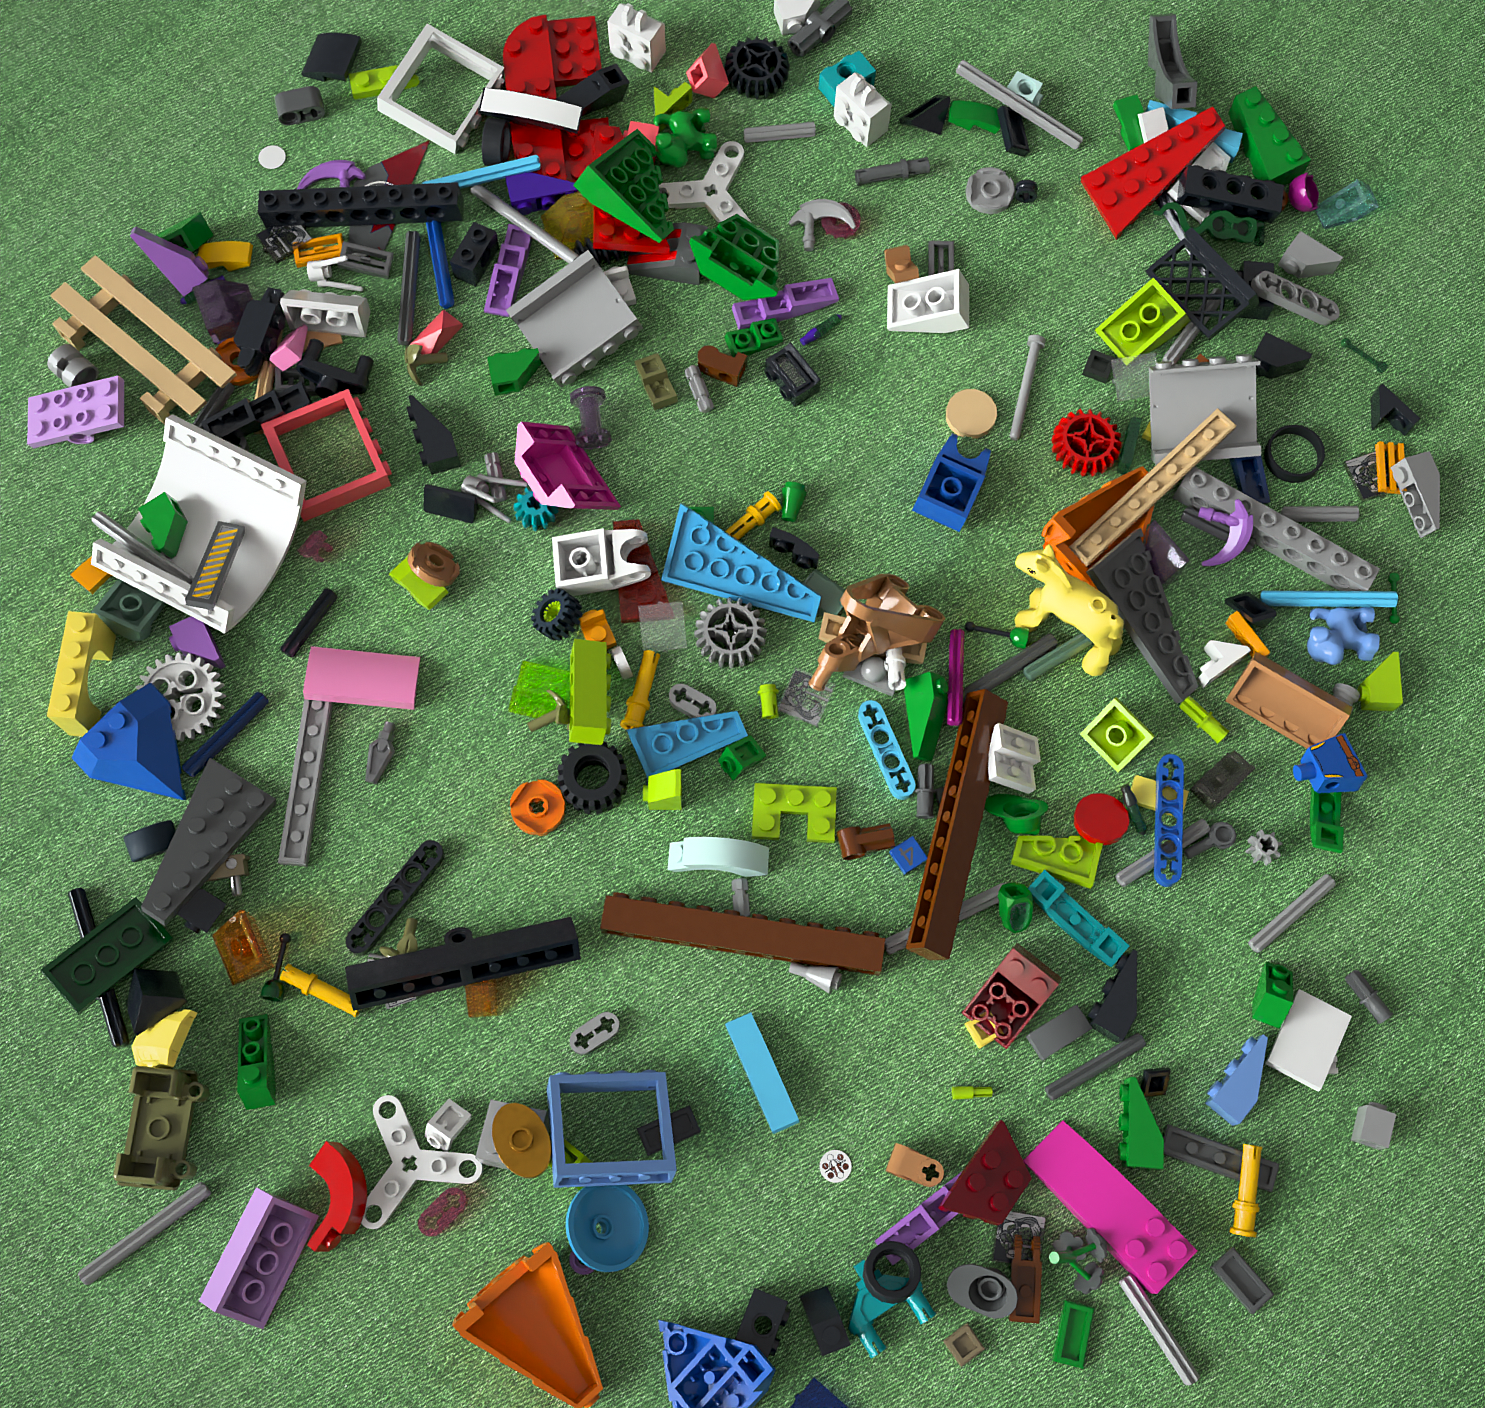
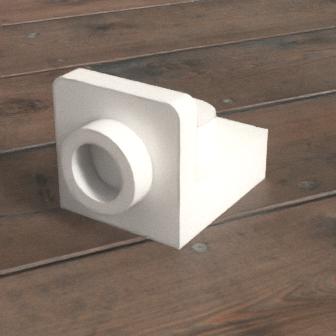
M616 266L604 271L628 306L636 304V297L629 279L627 266Z
M448 1099L427 1122L424 1136L430 1145L448 1152L451 1149L453 1140L470 1122L472 1114L451 1099Z

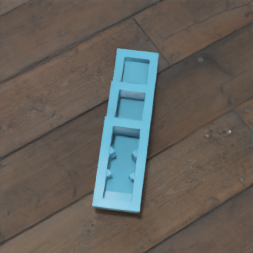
M752 1013L725 1023L772 1133L775 1134L799 1123L798 1116Z

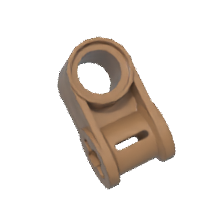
M895 1143L885 1170L886 1172L926 1187L936 1186L942 1181L944 1169L940 1162L922 1155L914 1149ZM932 1165L935 1167L934 1172L938 1174V1177H933L930 1181H927L925 1179L926 1174L922 1172V1169H928Z

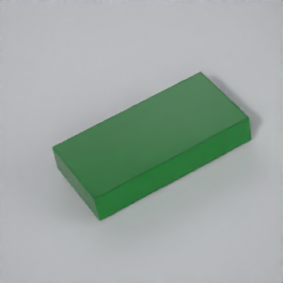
M1064 1300L1052 1361L1081 1369L1084 1368L1095 1308Z

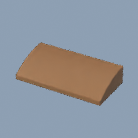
M1258 652L1254 654L1225 700L1227 703L1306 749L1336 736L1350 717L1353 708Z

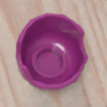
M1308 173L1294 178L1288 189L1291 205L1301 212H1311L1318 208V188L1313 181V175Z

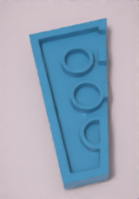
M738 711L626 729L647 779L648 776L670 771L748 736Z

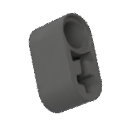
M315 86L283 91L274 98L278 119L283 125L290 126L314 121L325 115L320 89Z

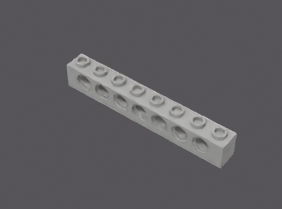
M1194 467L1184 477L1173 496V499L1197 511H1200L1201 507L1208 509L1210 507L1215 509V511L1228 515L1235 511V500L1240 499L1248 515L1253 514L1251 537L1256 539V545L1339 591H1368L1380 568L1197 467Z

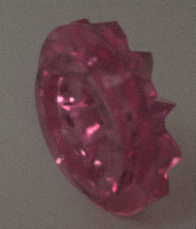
M838 202L850 212L855 221L856 228L852 229L846 222L845 225H836L838 218L834 217L821 218V227L825 229L826 235H833L835 240L838 237H844L846 240L850 235L855 236L856 231L860 228L861 217L857 209L852 205Z

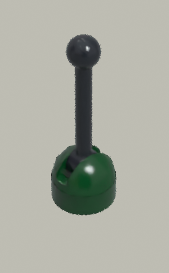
M283 933L279 937L281 946L273 979L268 980L261 989L260 998L273 1002L283 1001L285 988L279 981L286 945L291 941V936L288 933Z

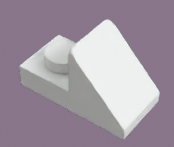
M1210 640L1204 647V651L1212 660L1200 668L1202 673L1196 681L1202 688L1206 687L1242 661L1251 650L1248 646Z

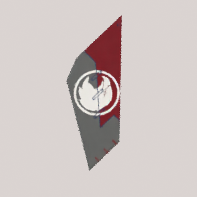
M429 141L372 165L364 172L366 178L364 180L358 178L354 182V187L412 184ZM395 224L350 226L348 242L384 251ZM347 251L348 254L356 253L352 251Z

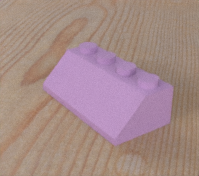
M256 1187L199 1301L216 1313L264 1329L319 1216Z

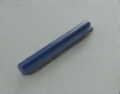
M259 691L256 692L182 765V769L189 776L195 777L206 766L209 758L213 759L269 703L267 697Z

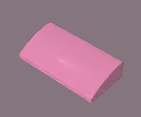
M311 646L303 689L304 699L414 710L420 657Z

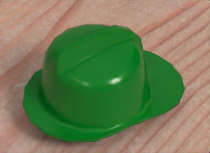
M995 794L986 798L984 809L993 815L1002 817L1007 829L1012 833L1037 835L1041 831L1042 815L1048 811L1049 806L1042 800L1028 799L1011 794Z

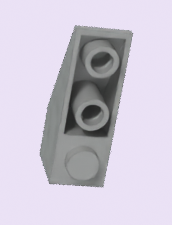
M1430 451L1406 457L1390 467L1393 472V478L1397 483L1420 538L1440 528V473Z

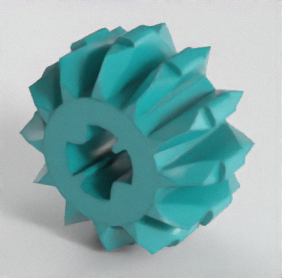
M526 487L524 489L525 495L517 494L518 502L513 505L514 511L517 512L515 514L516 520L522 521L525 529L532 524L535 532L538 529V525H542L543 528L547 529V521L554 523L556 520L554 514L559 512L558 506L541 504L533 496V491Z

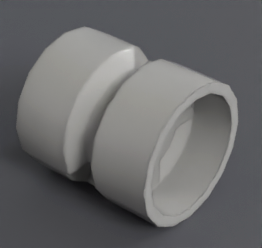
M64 344L55 349L47 362L48 368L58 378L62 379L68 387L93 382L98 378V368L88 359L84 358L83 354L71 344Z

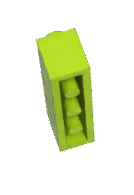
M574 639L570 654L569 742L602 745L605 734H610L611 718H607V712H610L611 696H607V691L610 690L611 675L607 674V670L610 668L611 654L607 653L606 642Z

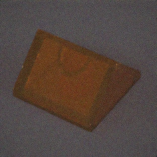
M239 910L212 935L232 986L274 968L256 921L246 910Z

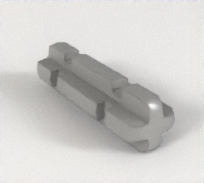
M691 365L685 369L687 380L690 379L689 385L695 401L698 400L697 406L699 411L708 413L714 408L711 398L708 399L710 395L704 379L700 378L702 374L699 367Z
M496 452L487 453L484 458L488 476L503 478L498 454ZM489 483L492 497L496 499V502L505 501L507 496L504 484Z
M744 878L734 879L731 882L732 892L735 891V895H732L733 910L739 911L740 916L750 917L749 894H746V891H748V881Z

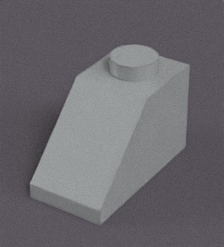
M1300 231L1285 251L1278 266L1297 278L1328 275L1335 272L1343 257Z

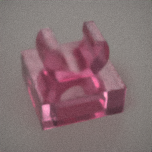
M317 530L308 537L297 552L304 558L312 556L316 562L321 563L324 559L319 556V549L324 548L327 552H332L333 548L330 544L323 543L327 536L322 531Z

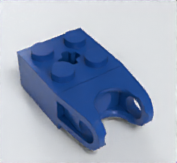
M952 433L937 455L912 511L960 532L984 481L991 450L985 448L978 457L973 459L965 458L957 450L958 435Z

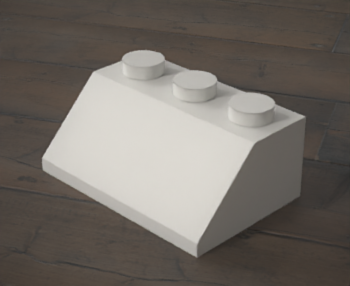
M302 289L300 291L290 290L280 300L290 330H295L305 324L308 327L307 331L366 338L371 312L367 298L359 295H337L333 292L317 293Z

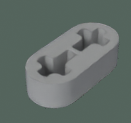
M676 684L670 689L669 702L671 706L690 718L716 714V703L714 700L686 684ZM682 692H685L686 699L691 702L689 703L683 699L677 702L675 694L680 695ZM695 704L700 707H704L706 704L709 705L711 713L705 712L703 715H700V709Z
M603 1012L576 1029L570 1036L572 1050L576 1054L587 1055L614 1038L620 1030L618 1018L613 1013ZM606 1018L608 1022L611 1020L615 1022L612 1024L613 1030L610 1033L606 1030L598 1034L595 1032L602 1027L601 1021ZM592 1033L594 1034V1037L587 1041L589 1046L586 1049L582 1046H575L578 1043L577 1037L582 1034L585 1038Z

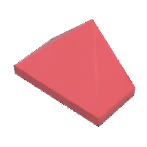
M443 309L410 345H421V355L438 353L463 327V324Z

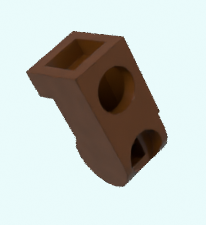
M711 345L704 346L698 351L697 357L700 372L738 387L747 367V355L738 352L736 357H732L719 352L716 347Z

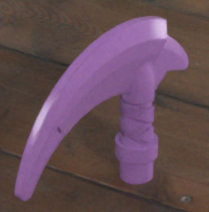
M333 160L311 169L302 178L297 189H306L312 183L325 178L340 179V187H350L351 180L354 178L364 180L366 176L355 166V162Z
M1240 499L1235 500V511L1229 515L1215 511V509L1210 507L1209 509L1205 507L1200 508L1198 517L1205 518V520L1210 522L1212 520L1230 526L1229 538L1223 549L1214 557L1202 561V566L1220 565L1239 555L1250 540L1253 530V514L1248 515Z

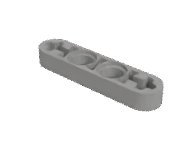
M1263 271L1252 279L1251 287L1259 297L1320 325H1329L1340 315L1337 304L1332 300L1274 273ZM1281 289L1287 291L1289 299L1284 297ZM1302 298L1307 300L1310 308H1307L1303 304Z

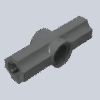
M833 0L821 12L816 10L811 13L804 27L788 40V46L791 48L792 53L797 57H804L818 43L828 42L834 35L836 28L852 15L853 9L849 1Z

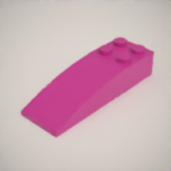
M1063 1120L1023 1160L1025 1165L1087 1229L1092 1227L1096 1234L1105 1239L1107 1250L1130 1274L1135 1276L1139 1284L1149 1294H1158L1197 1252L1192 1244L1153 1204Z

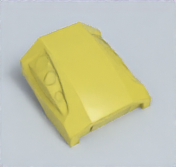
M187 1009L180 1012L174 1011L136 1036L132 1044L136 1065L166 1069L173 1068L197 1012Z

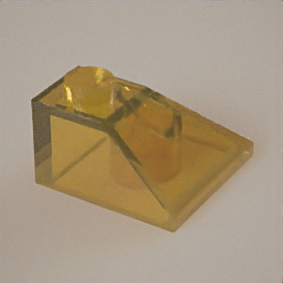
M579 191L562 196L541 216L545 231L571 250L572 247L574 248L575 240H579L584 246V238L588 237L593 243V206ZM553 253V254H554V257H555V260L562 259V258H560L559 256H557L555 253Z

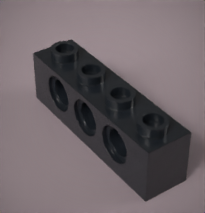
M1188 165L1179 178L1176 203L1213 212L1216 210L1229 211L1234 216L1251 217L1257 221L1272 224L1281 213L1284 185L1277 184L1271 180L1262 181L1252 179L1247 175L1238 176L1228 174L1223 170L1214 171L1204 169L1199 165Z

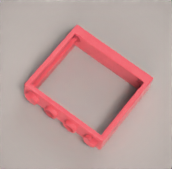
M349 389L261 424L278 466L294 474L278 436L348 408L374 464L376 472L309 500H306L304 497L300 515L304 522L391 486L388 476L392 472L386 460L381 462L378 455L383 452L377 439L371 440L369 433L373 432L370 423L367 417L361 418L359 412L363 411L361 403L357 396L352 398Z

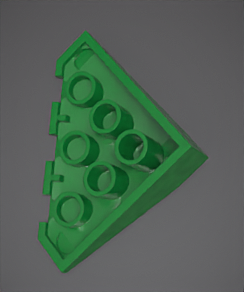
M636 129L589 164L573 186L591 204L660 243L673 232L674 227L671 221H666L665 213L668 212L669 205L666 194H661L659 185L663 182L660 166H654L652 158L657 154L656 148Z

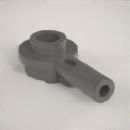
M1226 822L1215 823L1210 827L1207 838L1184 850L1185 856L1190 860L1212 847L1218 849L1231 847L1236 840L1235 829Z

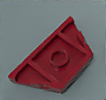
M1002 1120L995 1123L940 1203L938 1208L941 1211L963 1214V1217L970 1219L978 1218L985 1223L996 1226L1004 1222L1032 1177Z

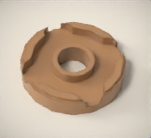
M425 542V544L416 543L408 554V564L417 577L431 585L439 587L452 585L460 573L458 562L455 564L452 560L454 556L450 551L433 542Z

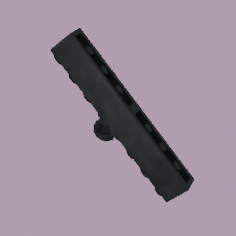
M566 917L473 938V934L468 928L457 927L445 934V945L346 966L345 972L353 1011L576 961L580 960L581 956L572 917Z

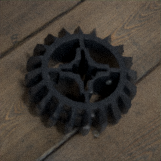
M756 35L754 40H750L747 36L745 42L738 40L737 46H731L730 53H727L724 69L731 89H737L738 95L746 93L747 99L751 95H755V98L758 100L760 95L767 99L769 93L776 95L778 89H783L784 82H787L790 64L787 53H784L783 46H777L776 40L768 42L767 36L763 40H759ZM744 62V67L739 69V66ZM774 66L775 70L770 73V68Z

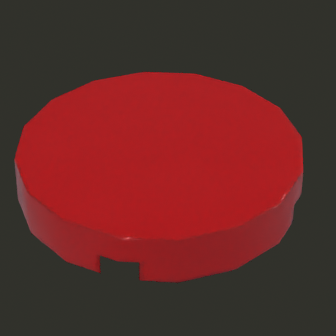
M1094 793L1083 797L1077 804L1074 812V827L1080 836L1094 844L1098 842L1104 843L1103 845H1111L1120 841L1126 834L1130 821L1128 811L1124 805L1115 797L1104 793Z

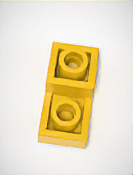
M241 241L206 243L199 247L197 257L200 256L206 262L209 269L224 266L228 271L250 266L253 245L249 242Z

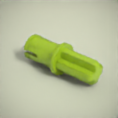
M1187 697L1180 704V709L1197 723L1196 727L1203 729L1217 744L1228 734L1229 730L1212 716V712L1208 713L1192 697Z

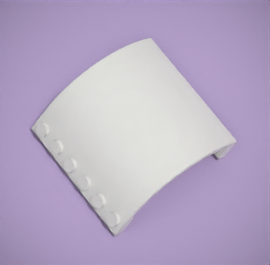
M172 414L166 417L163 441L166 442L162 463L154 485L144 504L166 492L178 502L188 523L176 557L171 559L163 552L160 554L194 578L217 522L222 521L245 526V534L214 610L187 606L185 598L191 584L144 561L117 540L113 544L101 538L93 542L91 565L226 633L249 613L277 574L297 529L307 481ZM139 512L127 530L155 549L151 543L153 539L151 533H148L140 522V519L143 517Z

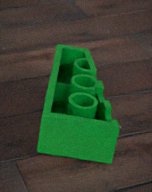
M1257 86L1236 95L1228 115L1235 131L1243 133L1241 138L1244 146L1243 152L1245 157L1250 160L1254 179L1262 181L1271 180L1285 186L1291 183L1294 178L1304 174L1311 159Z

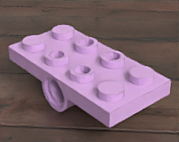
M120 376L28 397L27 444L33 448L67 440L74 444H89L94 441V434L124 427V379Z

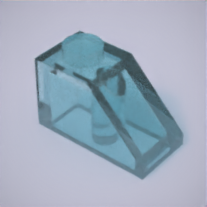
M1357 179L1318 204V208L1315 211L1323 228L1327 229L1357 221L1378 208L1379 205L1371 187Z

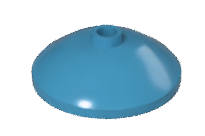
M627 1185L585 1186L571 1201L566 1216L567 1238L574 1254L589 1268L600 1272H615L625 1269L639 1258L647 1243L649 1222L646 1209L639 1196ZM597 1223L601 1226V1233H598L596 1230Z

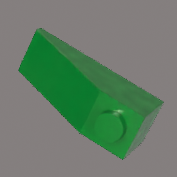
M931 671L905 679L906 687L904 688L913 758L926 762L933 760L948 704V684L945 677Z

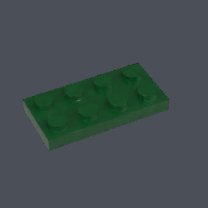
M137 897L40 970L78 1015L132 974L134 968L141 967L173 941V938L158 921L142 911V903Z

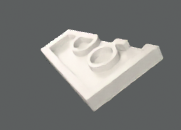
M1213 142L1191 166L1199 165L1204 169L1226 171L1231 157ZM1179 180L1167 192L1176 202ZM1180 205L1200 224L1204 218L1210 215L1208 210Z

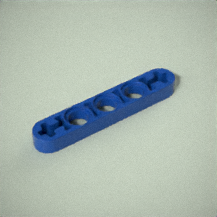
M1174 754L1163 756L1156 768L1154 878L1158 884L1164 887L1175 885L1182 874L1184 765L1181 758ZM1168 762L1172 763L1173 768H1177L1173 771L1171 780H1167L1169 770L1164 768ZM1166 787L1173 788L1177 793V798L1167 800L1164 798L1162 790ZM1166 813L1172 814L1176 818V825L1169 827L1163 824L1162 815ZM1164 840L1174 842L1176 846L1175 852L1166 853L1163 851L1161 842ZM1167 860H1172L1169 864V871L1175 874L1172 875L1170 880L1166 879V874L1161 873L1167 866Z

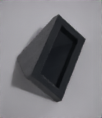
M935 95L899 119L900 124L941 135L951 102L950 97Z
M1250 592L1225 598L1226 605L1240 612L1244 618L1261 629H1264L1277 616L1273 608Z

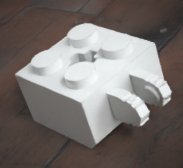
M620 3L607 21L610 53L619 59L633 63L639 69H645L652 73L666 52L665 23L647 16V12L644 10L637 11L633 9V5L629 3L626 5Z
M853 73L836 87L834 118L839 125L844 126L851 132L856 141L868 147L888 131L892 104L879 94L873 85L865 81L861 74Z

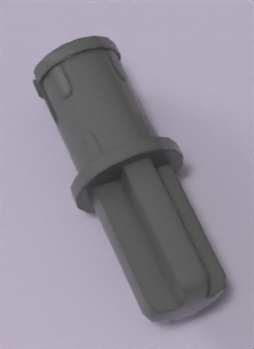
M925 763L918 766V786L914 793L917 794L916 818L919 819L934 818L933 803L934 795L937 791L934 790V766L932 764Z
M1353 970L1345 976V981L1360 999V1005H1365L1378 1024L1383 1023L1393 1015V1012L1389 1010L1377 993L1379 991L1371 987L1359 970Z

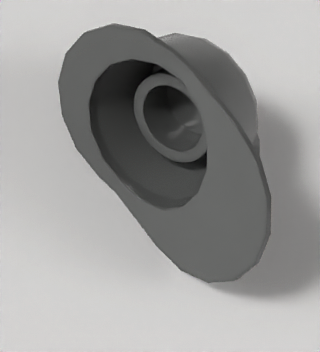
M964 1264L955 1268L948 1276L947 1289L949 1295L956 1303L993 1319L1004 1318L1010 1315L1016 1308L1018 1300L1016 1288L999 1269L993 1267L985 1268L975 1264Z

